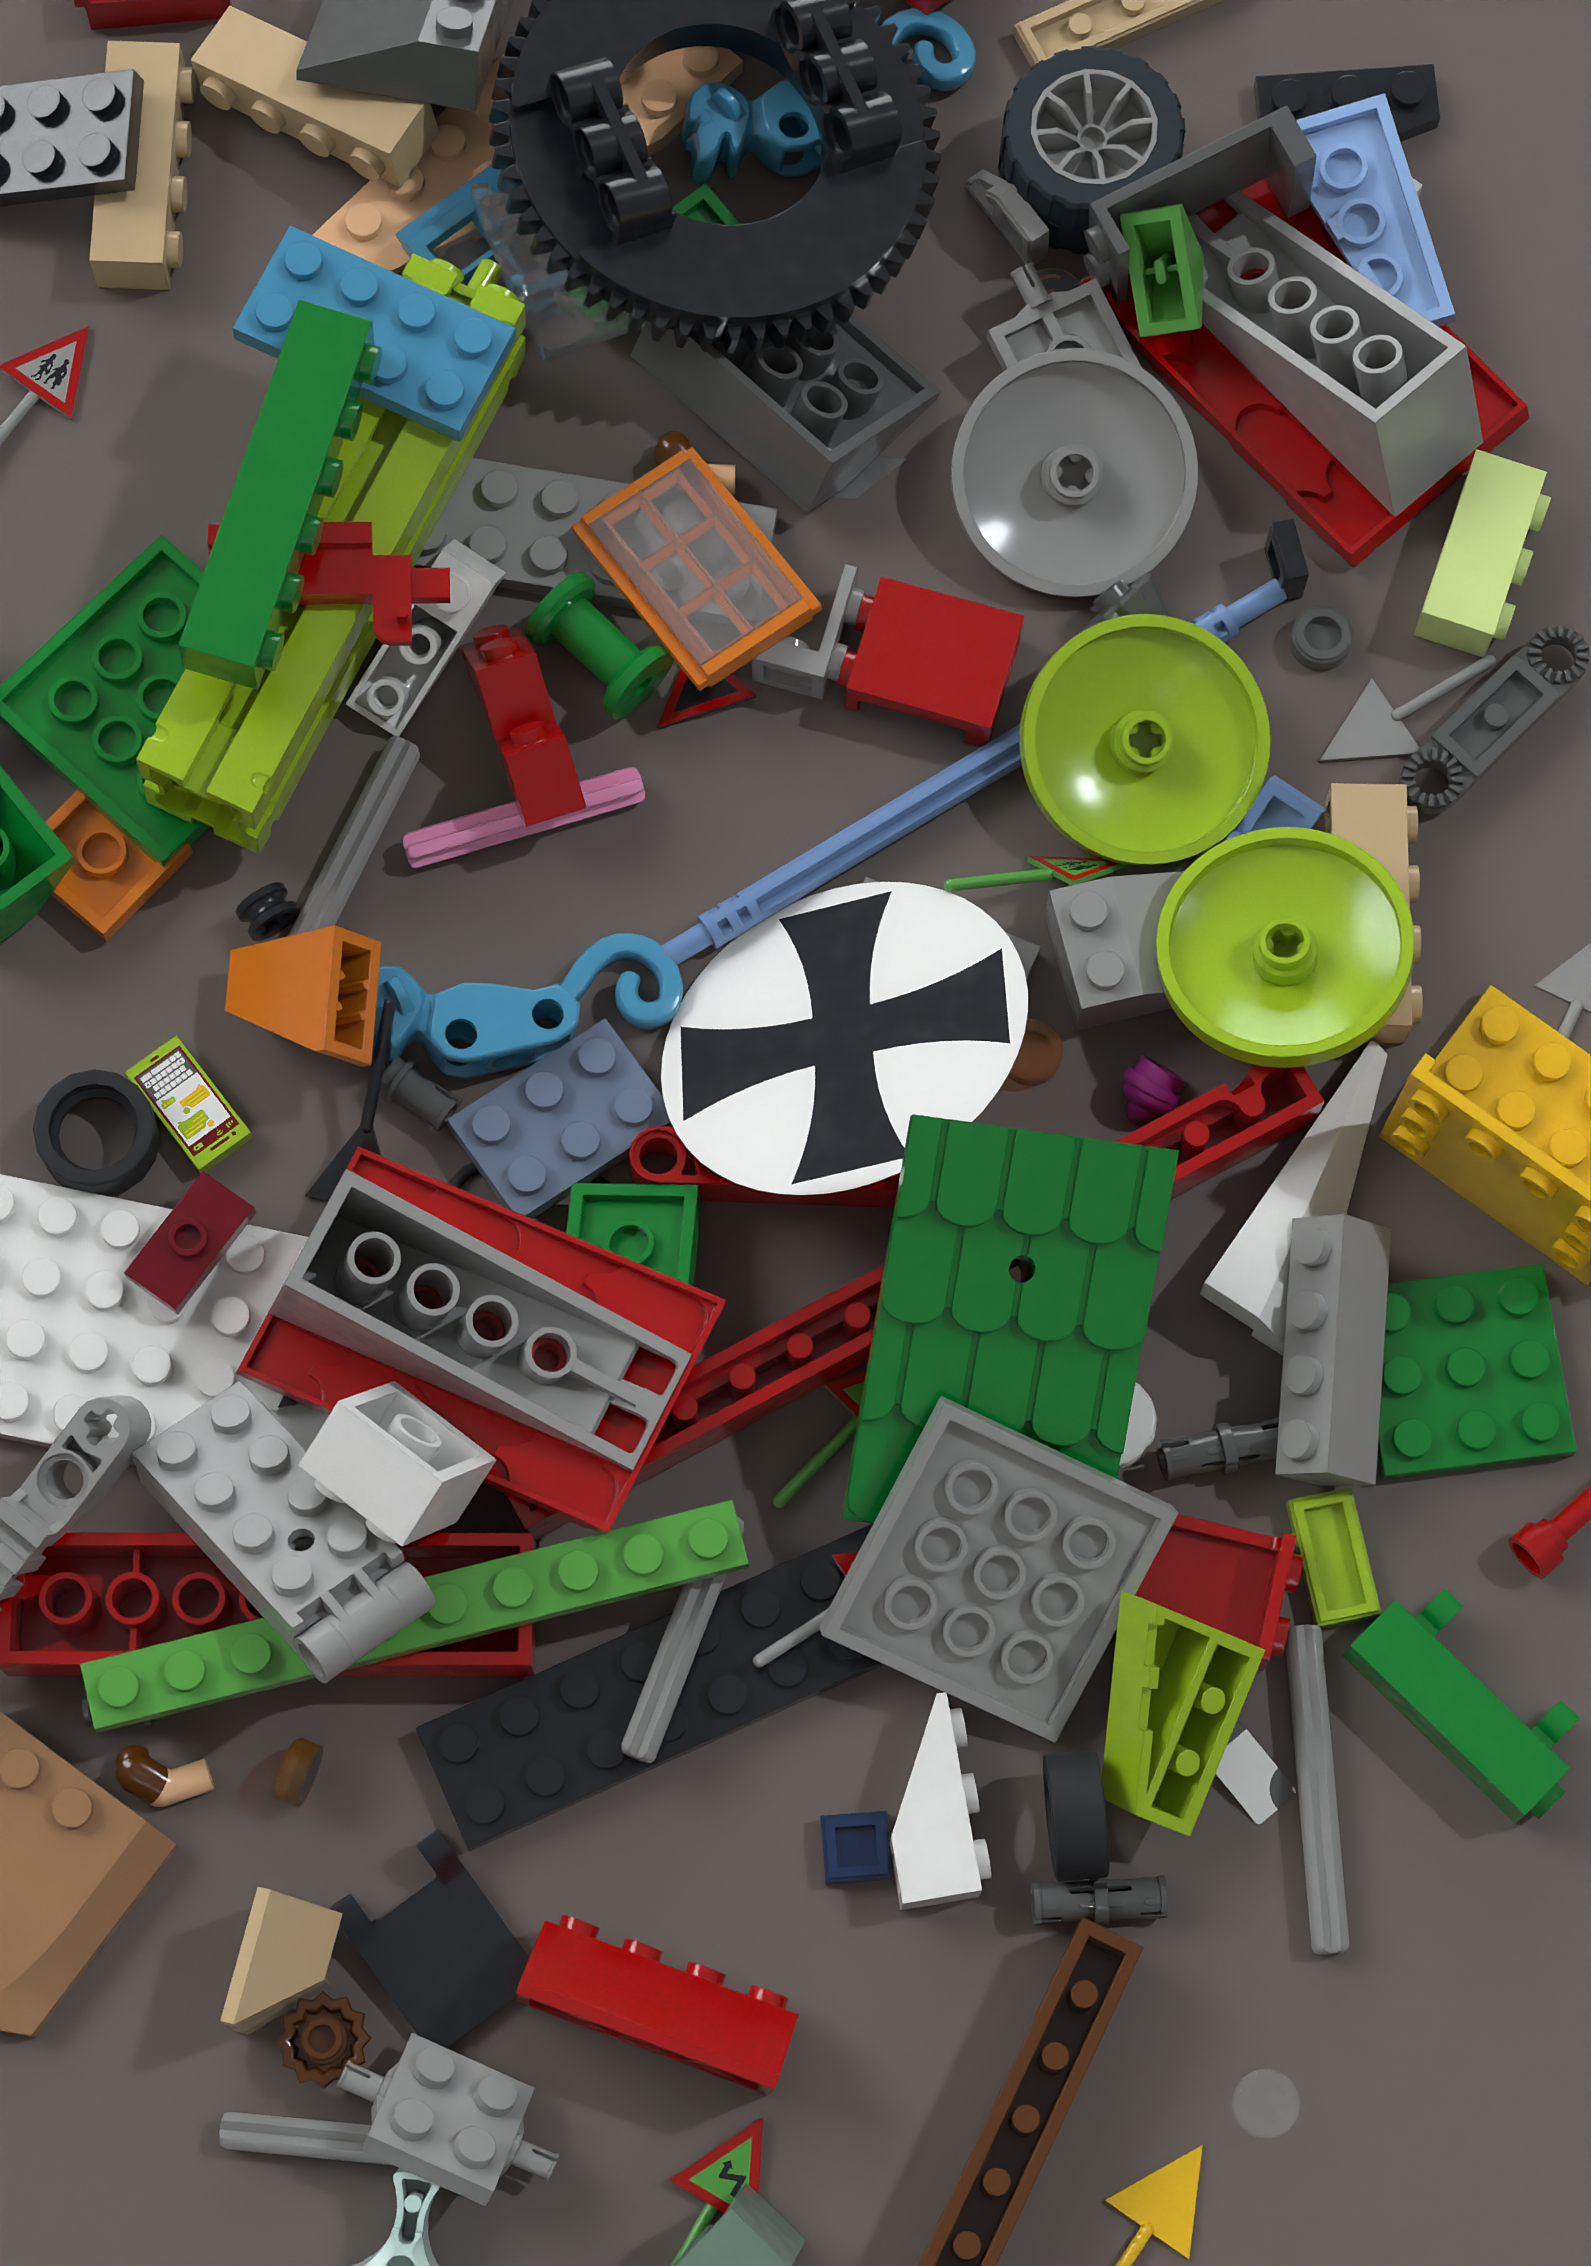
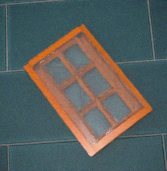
M693 447L672 456L582 515L581 520L571 526L574 535L699 691L708 685L712 687L810 622L812 616L822 610L821 603Z

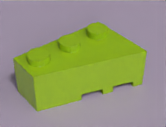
M1121 1590L1102 1772L1105 1800L1134 1815L1190 1836L1265 1649Z

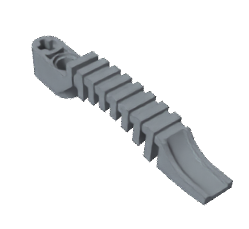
M123 1395L98 1397L87 1401L78 1409L22 1486L11 1496L0 1498V1600L16 1595L23 1585L16 1577L19 1574L34 1572L39 1569L46 1557L41 1555L46 1547L52 1546L107 1496L134 1460L132 1452L147 1442L151 1433L152 1421L148 1409L141 1401L132 1396ZM110 1414L117 1415L113 1424L114 1429L119 1433V1436L116 1438H109L108 1436L112 1425L106 1417ZM71 1461L77 1464L83 1474V1486L77 1495L72 1494L64 1482V1471Z

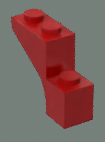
M499 624L472 634L473 642L460 645L461 652L497 745L517 811L526 827L587 808L566 736L556 723L536 652L519 627L509 630L506 624Z

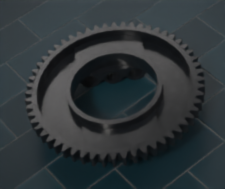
M533 0L528 17H520L515 36H510L508 39L505 57H501L496 76L498 79L495 80L491 99L494 101L489 115V122L493 125L489 137V145L497 147L492 159V168L502 170L497 184L499 192H510L505 208L507 213L522 214L516 229L519 236L536 234L533 237L530 248L531 254L536 256L551 252L546 272L552 275L567 270L569 273L563 289L568 293L581 286H586L588 292L583 305L587 308L592 307L603 299L607 301L606 320L611 322L625 311L629 313L628 331L635 333L647 321L651 323L653 341L659 342L665 332L671 329L674 330L676 346L679 348H684L690 335L694 334L698 337L702 352H709L714 337H721L727 353H734L740 337H744L752 352H759L764 335L766 334L775 347L779 349L783 348L789 330L802 343L807 341L812 325L822 334L829 332L834 316L843 323L849 321L855 306L862 310L866 309L874 292L881 295L886 290L891 279L890 276L897 278L906 261L905 259H910L918 242L917 239H920L928 220L925 218H928L935 201L932 196L939 183V176L935 175V172L941 161V154L934 151L940 139V131L931 129L937 116L936 108L925 106L931 89L929 86L916 85L923 69L920 64H905L911 51L909 43L892 44L898 29L895 23L883 26L877 24L882 8L879 5L863 9L860 6L861 0ZM695 46L727 48L750 55L766 63L784 76L797 89L814 117L820 136L822 152L821 168L817 181L803 198L792 207L776 216L754 223L740 225L713 224L695 220L673 211L666 180L661 170L654 164L652 157L648 158L647 144L641 125L634 113L630 111L628 104L623 105L621 86L625 80L644 63L661 54Z

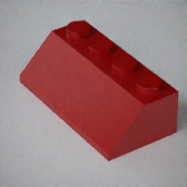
M562 1915L559 1925L544 1921L518 1985L516 2002L762 2094L769 2095L775 2089L799 2014L786 2010L789 1998L755 1985H751L748 1995L722 1986L726 1977L725 1974L688 1961L684 1972L659 1963L663 1953L661 1950L636 1940L625 1938L622 1948L597 1940L600 1928L571 1916Z

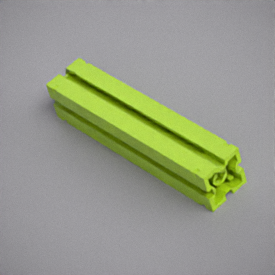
M414 253L402 273V277L516 328V340L461 442L358 396L357 402L363 404L362 417L354 440L344 439L337 459L343 461V472L338 490L334 498L324 496L318 513V517L324 518V522H372L373 555H411L412 568H414L437 521L442 516L508 392L510 380L517 376L526 359V337L521 335L526 326V306L510 290L496 285L503 269L492 260L482 259L467 286L462 284L464 279L463 273L453 264L438 258L429 261ZM373 604L298 605L294 613L285 611L278 633L284 634V645L279 663L274 672L264 671L258 690L185 669L156 722L155 734L147 738L136 758L140 776L146 779L143 789L147 803L190 823L194 819L213 827L214 834L260 855L271 835L273 822L279 820L376 639L373 630Z

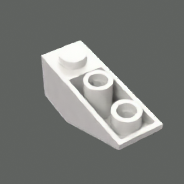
M455 539L442 549L431 568H450L451 603L412 604V646H389L383 644L346 702V705L394 736L399 737L506 574V572Z
M947 1692L936 1694L889 1843L900 1910L977 1898L982 1892L981 1880L991 1878L985 1839L973 1840L969 1814L980 1812L973 1773L961 1774L957 1748L968 1747L964 1717L961 1707L949 1708Z

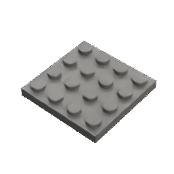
M940 1396L819 1629L822 1636L1056 1743L1117 1629L1121 1590L1133 1595L1136 1594L1178 1512L1171 1504Z

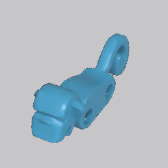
M910 8L890 16L881 25L895 23L898 27L892 44H900L904 39L911 36L926 35L937 39L949 50L953 60L949 63H942L936 59L934 46L931 42L922 40L915 44L912 64L921 65L923 70L919 79L925 85L935 90L951 91L965 85L970 80L976 63V49L970 35L952 17L937 10L926 15L916 8ZM788 80L779 82L753 101L748 100L744 94L733 87L720 82L702 84L691 93L686 104L681 140L685 144V149L690 151L693 171L692 180L695 183H705L710 180L719 162L726 165L727 176L729 178L734 177L739 170L742 158L748 152H753L764 166L780 176H803L821 167V142L816 122L807 103ZM785 151L802 152L803 158L797 164H783Z
M616 933L599 939L586 948L579 956L560 985L553 984L536 990L499 984L462 983L440 993L429 995L414 977L400 966L381 965L379 967L372 1056L375 1050L383 1003L387 997H393L397 1002L387 1051V1061L391 1064L394 1059L399 1058L403 1054L407 1046L416 1041L421 1044L427 1056L443 1074L455 1078L469 1079L534 1064L575 1038L580 1015V999L585 995L599 973L617 961L629 960L641 963L653 973L659 986V998L652 1002H646L638 995L641 980L637 973L625 971L618 979L615 990L616 1007L621 1016L638 1029L652 1030L663 1027L672 1021L680 1008L683 997L682 977L676 962L669 956H663L664 950L662 945L651 938L634 933ZM549 1020L557 1027L544 1029L539 1027L535 1021ZM454 1039H462L471 1046L466 1049H457L448 1042ZM446 1059L449 1061L462 1062L468 1064L463 1066H454L447 1062Z

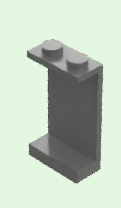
M1286 105L1090 203L1089 229L1084 231L1088 244V254L1084 255V263L1091 279L1096 278L1101 288L1107 286L1116 304L1126 300L1128 296L1130 248L1123 238L1120 220L1122 213L1182 204L1187 217L1263 179L1268 183L1287 218L1309 208L1317 155L1288 106Z

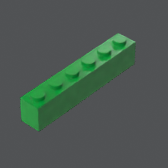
M298 300L178 645L184 669L256 690L259 689L264 671H275L284 645V634L278 633L285 611L290 613L296 611L303 591L304 576L299 575L298 572L304 554L313 556L317 551L322 536L324 518L318 517L323 498L324 496L334 498L340 484L343 461L337 459L343 440L353 441L360 425L363 404L358 403L357 399L363 382L373 384L380 366L382 347L375 345L372 320Z

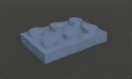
M606 1018L447 1119L448 1129L503 1206L531 1219L569 1196L572 1183H589L629 1157L631 1144L642 1131L658 1126L673 1127L667 1114L663 1096Z

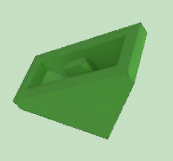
M1179 204L1122 213L1120 220L1123 238L1130 248L1129 274L1140 337L1200 329L1202 327L1204 254L1183 205Z

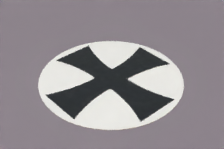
M906 882L861 883L834 888L791 903L736 937L718 953L696 978L672 1020L662 1056L661 1084L667 1114L676 1134L686 1148L702 1164L718 1175L736 1184L769 1193L783 1195L830 1194L873 1184L901 1173L911 1115L916 1114L973 1122L995 1097L1009 1075L1022 1044L1028 1016V987L1019 954L1009 936L982 909L962 897L926 885Z

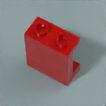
M881 576L875 597L864 594L859 607L855 630L863 632L858 652L847 650L841 665L837 686L846 688L845 708L858 711L860 702L863 701L966 730L965 744L981 748L991 741L1021 641L1025 616Z
M1178 1514L1135 1596L1265 1649L1258 1667V1671H1263L1269 1663L1271 1655L1282 1657L1288 1636L1290 1619L1279 1616L1284 1592L1296 1593L1304 1555L1293 1553L1297 1535L1283 1532L1281 1537H1273Z

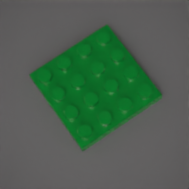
M161 534L0 685V722L73 789L82 793L94 808L149 858L164 867L187 843L192 845L210 826L195 819L190 823L147 803L143 789L146 779L140 776L136 760L147 738L155 734L156 722L185 671L178 645L204 573Z

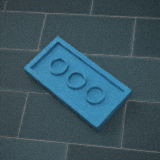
M289 226L233 326L235 340L278 359L298 300L372 320L374 342L376 346L382 347V357L373 384L363 382L359 396L458 442H461L516 340V328L293 226Z

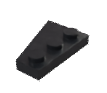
M1434 64L1261 75L1255 77L1254 93L1257 119L1287 105L1295 120L1385 93L1400 142L1436 129L1440 121Z

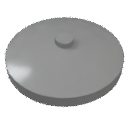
M1087 348L1056 349L1033 355L1010 366L995 377L974 400L961 423L953 446L950 471L951 491L958 519L967 538L978 554L998 573L1013 583L1040 594L1060 598L1092 597L1101 595L1119 579H1122L1126 585L1136 581L1160 563L1175 546L1188 523L1195 503L1198 486L1197 451L1190 426L1180 406L1171 393L1149 372L1127 359L1104 351Z

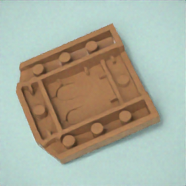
M0 1712V2031L35 2038L179 1849V1846L2 1712Z

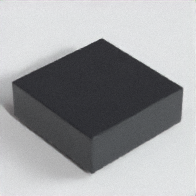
M1294 518L1274 522L1269 529L1264 547L1272 579H1277L1280 588L1286 592L1287 599L1283 602L1300 599L1303 596L1309 572Z

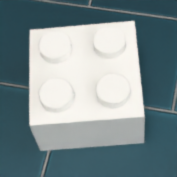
M393 1381L339 1400L298 1466L315 1478L314 1485L323 1495L336 1502L347 1503L365 1517L366 1526L373 1534L384 1541L404 1546L457 1523L497 1459L405 1388Z

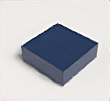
M887 1811L820 1816L826 1885L892 1880Z

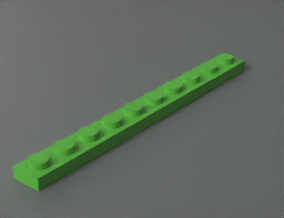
M733 1500L610 1530L606 1535L598 1533L424 1577L435 1597L436 1606L345 1670L749 1568V1562ZM265 1618L80 1664L93 1726L97 1733L316 1678L304 1661Z

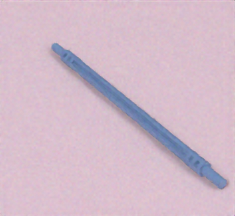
M1274 578L1227 607L1223 604H1218L1208 612L1193 619L1190 623L1209 631L1226 643L1239 635L1240 627L1285 601L1287 595L1284 589L1280 588L1279 581ZM1020 724L747 888L737 892L727 900L717 904L712 909L697 916L698 924L662 945L664 950L662 956H669L679 965L710 945L714 949H718L781 909L1022 765L1019 745Z

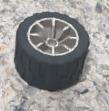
M1081 46V49L1070 51L1065 49L1054 53L1053 57L1045 61H1039L1031 67L1030 72L1025 77L1020 78L1013 88L1011 99H1008L1005 107L998 162L999 177L1015 185L1017 193L1025 202L1029 203L1049 229V246L1057 250L1061 248L1072 251V254L1086 255L1088 253V244L1084 231L1089 229L1090 203L1182 158L1186 130L1185 118H1182L1181 104L1177 94L1172 92L1168 86L1169 82L1160 72L1157 73L1148 66L1149 63L1137 56L1127 55L1119 49Z

